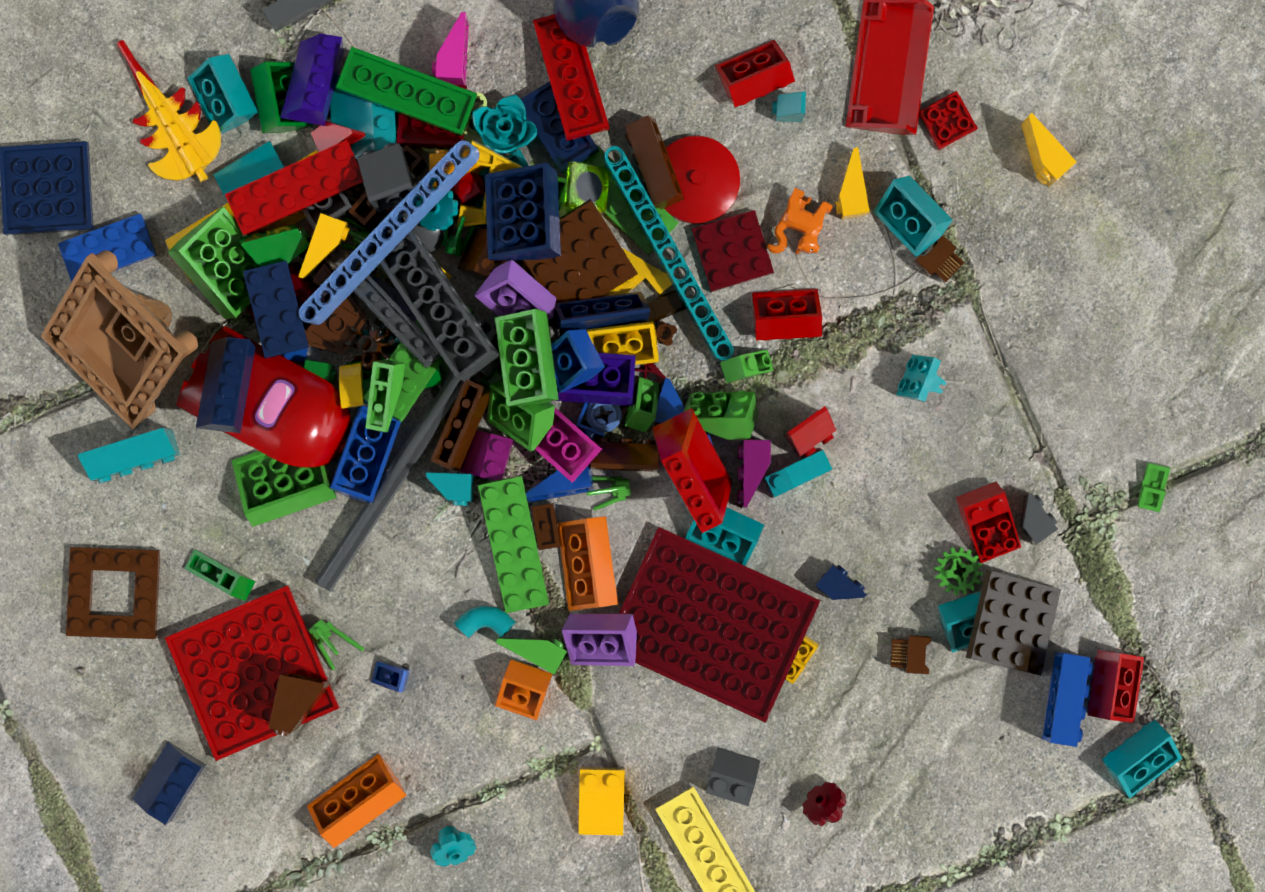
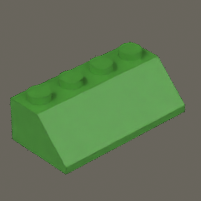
M533 309L495 317L506 405L508 407L534 405L559 400L547 312Z

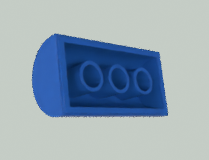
M363 405L359 406L330 489L355 500L373 503L401 422L392 417L388 432L367 429L365 427L368 407Z

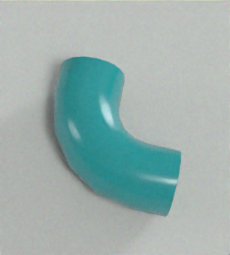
M488 605L473 607L454 622L456 627L468 638L483 627L492 629L502 638L516 623L509 614L500 608Z

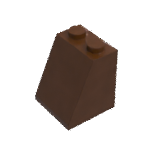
M476 228L457 269L486 280L496 267L509 260H488L487 229Z
M288 672L280 674L269 729H274V734L284 736L297 730L330 686V681Z

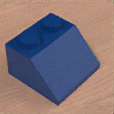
M586 329L568 330L551 345L556 384L560 393L592 379L605 368Z

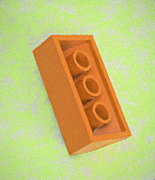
M606 516L557 523L568 611L617 605Z
M378 753L309 803L307 808L320 835L335 848L407 795L398 778Z

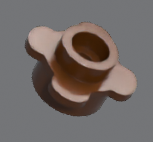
M659 321L656 324L657 342L660 341L666 346H670L673 343L672 338L674 334L677 333V327L665 324L664 321Z

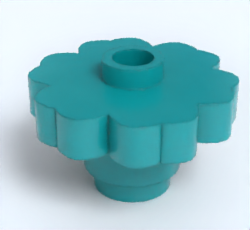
M451 190L420 221L421 226L431 231H436L437 229L444 231L453 224V218L458 214V201L453 199V192ZM420 197L421 200L417 202V206L423 203V197Z
M446 826L439 831V842L431 846L430 854L436 865L443 867L449 864L458 865L465 862L468 856L475 853L476 844L471 834L459 832L454 826Z

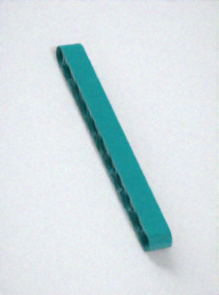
M618 146L609 147L603 155L606 168L712 356L718 361L728 360L733 355V345L625 153ZM616 152L620 157L619 161L616 163L610 162L608 154ZM622 171L628 172L630 174V181L622 182L619 179V173ZM638 191L641 194V200L638 202L632 201L630 192ZM643 210L651 212V221H644L641 218ZM654 229L661 230L663 233L662 240L656 241L652 238V231ZM668 248L673 251L674 257L672 260H666L663 257L664 249ZM675 268L683 269L685 273L683 279L679 280L674 277ZM687 287H692L695 290V297L693 299L685 296L684 291ZM698 306L706 309V316L704 318L696 316L695 310ZM709 325L717 329V334L714 338L709 337L706 333ZM719 345L727 347L728 353L725 357H721L717 353Z

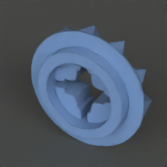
M590 403L586 412L587 421L595 430L600 432L612 431L621 421V407L619 405ZM601 406L605 411H613L608 415L607 421L603 417L596 418L601 413Z

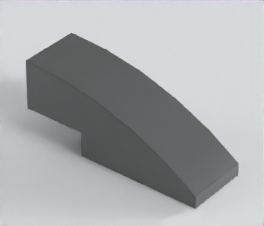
M278 0L262 10L277 32L294 21L296 23L334 0Z

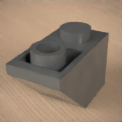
M1028 493L1024 496L1020 528L1032 545H1037L1058 530L1055 525L1057 521L1050 512L1046 513L1043 509L1044 503L1037 494Z

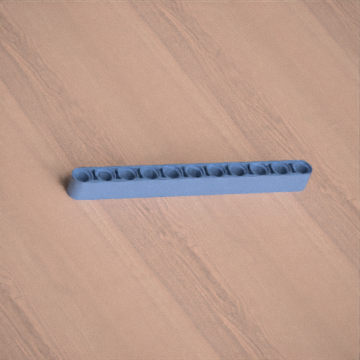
M459 141L303 303L299 309L301 320L313 325L323 323L472 168L479 159V150L467 141ZM470 148V154L463 158V152ZM454 164L453 172L448 174L449 166ZM439 181L437 189L432 190L433 183ZM423 197V203L417 206V200ZM407 213V220L402 223L401 218ZM392 229L391 237L386 239L387 231ZM376 245L377 250L371 255V248ZM361 261V267L356 271L355 266ZM345 277L346 283L341 287L340 281ZM330 293V300L326 303L325 297ZM315 309V315L311 319L310 312Z

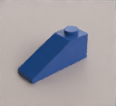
M589 464L573 483L557 470L526 493L527 500L531 503L593 491L591 465Z

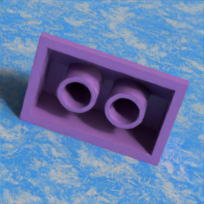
M512 259L496 267L475 294L477 299L499 317L533 309L547 312L548 320L553 318L556 297Z
M569 614L562 628V633L571 665H635L637 630L633 614Z

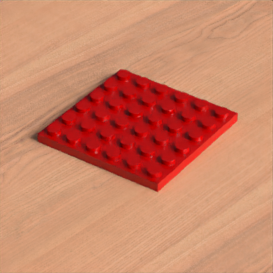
M289 585L165 637L215 761L278 735L274 734V729H269V723L280 674L288 672L329 681ZM331 684L302 724L340 708Z

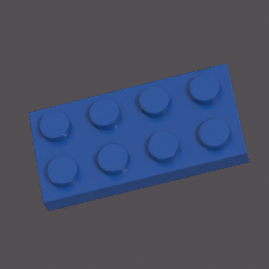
M141 213L58 243L71 282L85 258L92 253L97 255L104 250L113 253L118 261L116 270L157 256Z

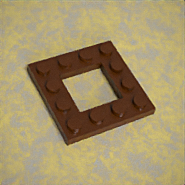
M70 547L66 636L156 639L161 550ZM93 570L135 572L133 616L91 614Z

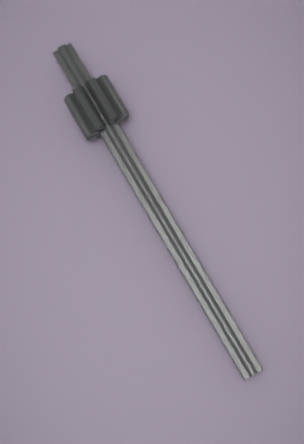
M492 311L487 320L484 321L478 316L473 315L499 353L495 317L499 316ZM500 356L487 364L480 372L486 376H491L500 363ZM453 372L381 479L373 503H365L315 579V582L320 587L332 592L453 408L464 383L456 378Z

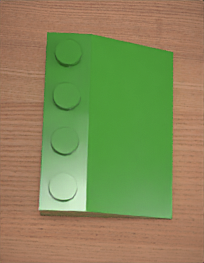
M221 207L182 237L168 251V254L224 319L236 318L251 303L243 271L258 268L259 266L239 242V239L244 237L238 223L225 207Z
M260 451L231 460L244 514L252 527L337 498L335 491L330 489L332 479L327 464L318 467H297L279 462Z

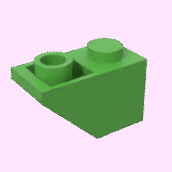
M768 350L743 354L720 362L726 383L774 371Z

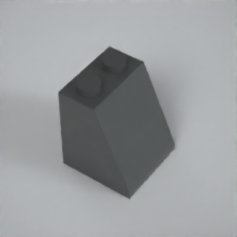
M399 143L387 144L383 149L376 152L367 151L362 154V157L357 158L368 200L378 213L396 207L416 186L404 150Z

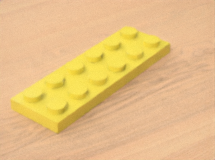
M694 786L655 808L703 892H755Z

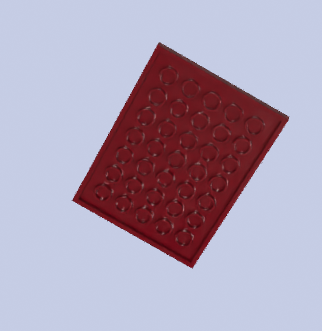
M658 527L619 614H633L637 630L636 664L766 723L821 600Z

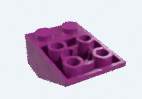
M743 440L742 445L738 446L737 458L742 459V467L737 469V481H741V490H737V504H741V508H747L771 463V440Z

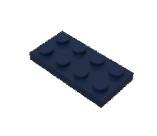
M550 81L521 98L526 109L527 120L532 121L536 125L537 136L561 174L599 152V148L590 135L566 140Z
M283 261L243 271L264 357L270 358L309 348L303 321L299 317V305L288 262Z

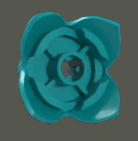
M516 94L502 98L494 108L483 106L473 111V125L481 136L484 146L496 153L511 154L518 148L528 145L537 136L536 125L532 121L526 120L525 106Z

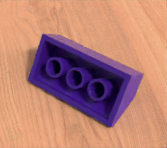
M320 33L300 42L281 118L325 126L344 53L342 37Z
M598 353L605 366L592 379L565 392L560 393L557 388L559 399L557 401L633 406L636 355Z

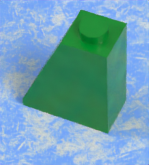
M290 224L241 237L239 242L257 265L262 267L283 261L291 262L309 247L310 243L307 239L310 236L303 227L298 229L295 224Z

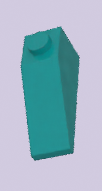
M821 450L763 479L772 497L775 498L833 469L824 450Z

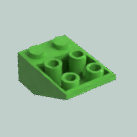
M745 391L690 393L684 411L693 408L706 432L727 440H750L758 416L755 393Z

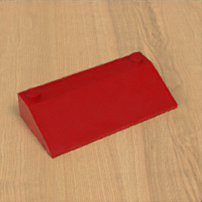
M863 0L845 127L890 134L916 135L934 5L929 1Z

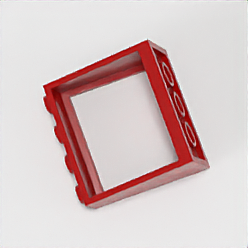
M690 408L652 429L661 462L700 531L704 533L722 524L733 482L693 408Z

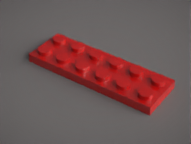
M555 14L534 19V28L566 140L609 130L608 120L586 46L572 41L564 34L557 23Z
M345 140L224 195L242 234L245 236L363 183V178L348 140Z

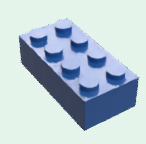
M1055 651L1042 735L1043 740L1049 743L1077 747L1078 742H1081L1083 730L1080 729V724L1086 715V707L1083 706L1084 697L1087 698L1089 694L1087 677L1091 675L1093 667L1090 657Z

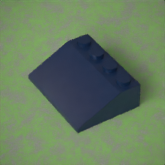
M541 163L485 174L488 260H542L561 256L557 171L548 163Z

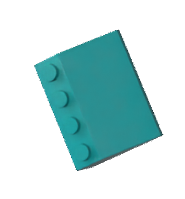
M338 75L330 103L331 122L365 133L364 138L351 146L356 160L367 151L376 152L383 149L387 144H397V112L336 90L340 75Z

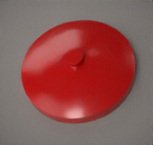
M688 136L671 143L666 147L684 200L664 209L673 218L689 224L708 223L724 215L735 202L740 187V171L732 153L720 142L704 136Z

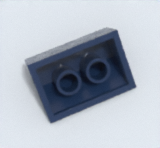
M168 742L134 795L133 800L148 815L166 825L176 815L206 764L171 742Z

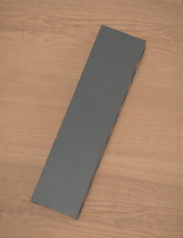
M402 216L401 222L403 223L407 220L406 216ZM413 228L380 264L455 377L465 382L497 358L499 353ZM392 229L387 231L386 239L391 237ZM376 245L371 248L373 254L377 250Z

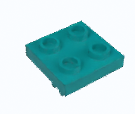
M912 354L906 364L905 374L898 384L896 395L904 399L925 402L929 392L942 394L943 390L939 388V385H946V381L936 374L941 360L935 357Z

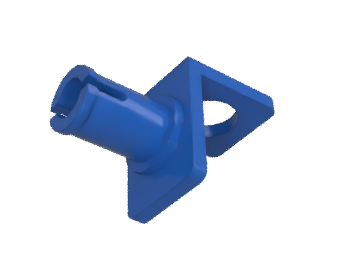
M585 403L576 426L581 428V431L592 441L597 435L604 437L605 433L581 424L589 403Z

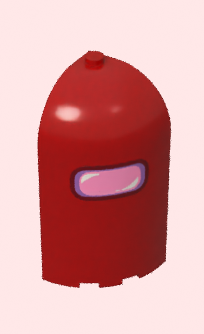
M224 326L210 339L209 345H211L212 341L226 337L249 338ZM249 339L256 349L241 433H225L284 464L297 467H318L333 461L343 453L351 429L349 409H342L338 390L325 379L280 355L265 358L262 345ZM210 347L205 354L200 353L191 368L195 370L189 381L184 380L176 406L198 417Z

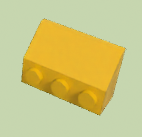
M654 322L587 329V333L598 353L636 355L635 365L659 362Z

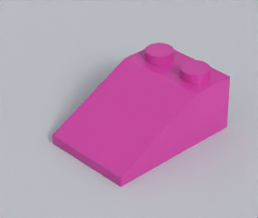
M466 12L460 13L437 53L436 61L432 62V75H434V78L453 85H466L469 21Z
M556 408L552 427L535 448L538 453L572 483L602 450Z

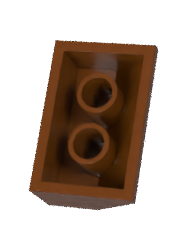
M597 438L595 443L602 450L591 461V469L658 472L659 452L657 444H654V440H641V444L632 443V439H619V443H610L609 438Z

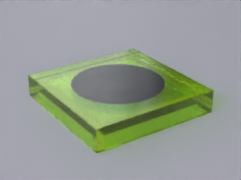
M573 161L568 162L565 206L576 208L591 199L600 213H606L609 183L608 169Z

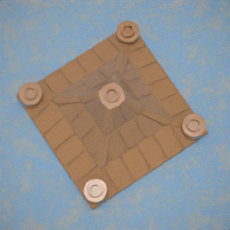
M104 250L97 255L92 253L85 258L41 337L135 430L143 420L155 413L154 401L182 359L194 352L198 347L195 335L188 331H182L173 337L169 329L173 316L170 307L152 297L141 294L137 295L121 284L111 274L118 267L117 258L110 251Z

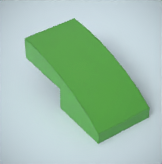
M1147 462L1139 494V508L1160 512L1166 493L1164 489L1171 469L1169 466Z

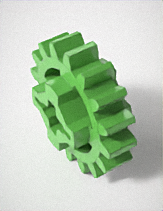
M959 547L958 552L954 548H950V554L943 551L942 555L944 558L936 559L940 566L934 567V570L939 571V574L934 577L935 579H941V582L938 584L939 587L946 585L945 592L949 593L953 589V594L958 595L959 590H961L962 594L965 595L967 594V588L974 591L973 584H980L977 576H981L983 573L978 571V568L983 565L981 563L976 564L977 555L970 556L972 550H967L964 553L963 547ZM959 556L966 558L970 564L961 562ZM950 559L951 564L949 568L944 570L945 564ZM956 566H958L959 568H963V572L960 573V577L959 575L954 574L953 572L957 569ZM970 572H973L971 579L969 580V582H967L966 578ZM947 578L954 579L958 586L949 583Z

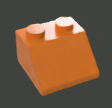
M510 659L495 706L537 721L552 673Z

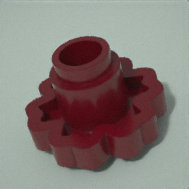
M825 782L821 787L817 785L808 792V800L802 806L803 814L812 824L823 826L826 822L836 823L842 818V807L846 804V795L836 783Z

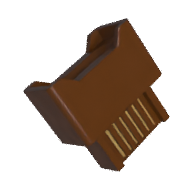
M944 235L935 241V246L926 256H919L914 261L929 277L934 274L944 284L965 262L954 253L957 248Z
M906 635V640L891 639L889 666L904 668L905 673L929 675V668L925 665L926 646L931 643V637Z

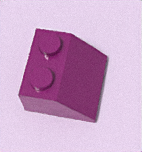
M476 431L460 472L492 481L503 479L514 440L491 433Z

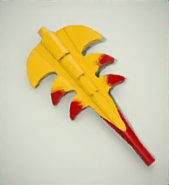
M119 41L116 45L126 59L149 107V111L143 116L133 119V123L143 127H153L156 125L158 127L153 135L140 139V143L155 150L168 148L166 156L157 162L149 163V168L156 175L167 180L181 181L192 175H197L200 182L206 181L208 176L204 170L216 158L221 147V132L218 123L213 120L206 130L194 134L193 130L200 121V104L194 103L189 111L179 115L177 111L184 103L186 89L181 87L174 95L166 98L135 59L125 41Z

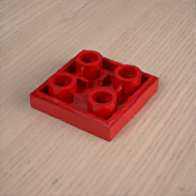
M957 91L919 111V116L938 151L978 129Z

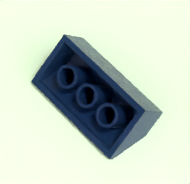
M641 291L555 303L554 309L556 329L559 336H562L568 330L586 329L587 331V329L648 322L650 308Z
M226 337L211 342L196 423L197 429L241 433L256 349L249 339Z

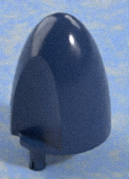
M554 0V14L564 34L580 45L593 48L600 42H604L608 46L617 45V42L620 43L636 23L639 14V0Z

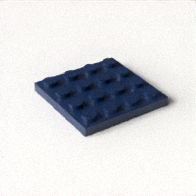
M87 141L0 147L4 235L94 230L90 154Z

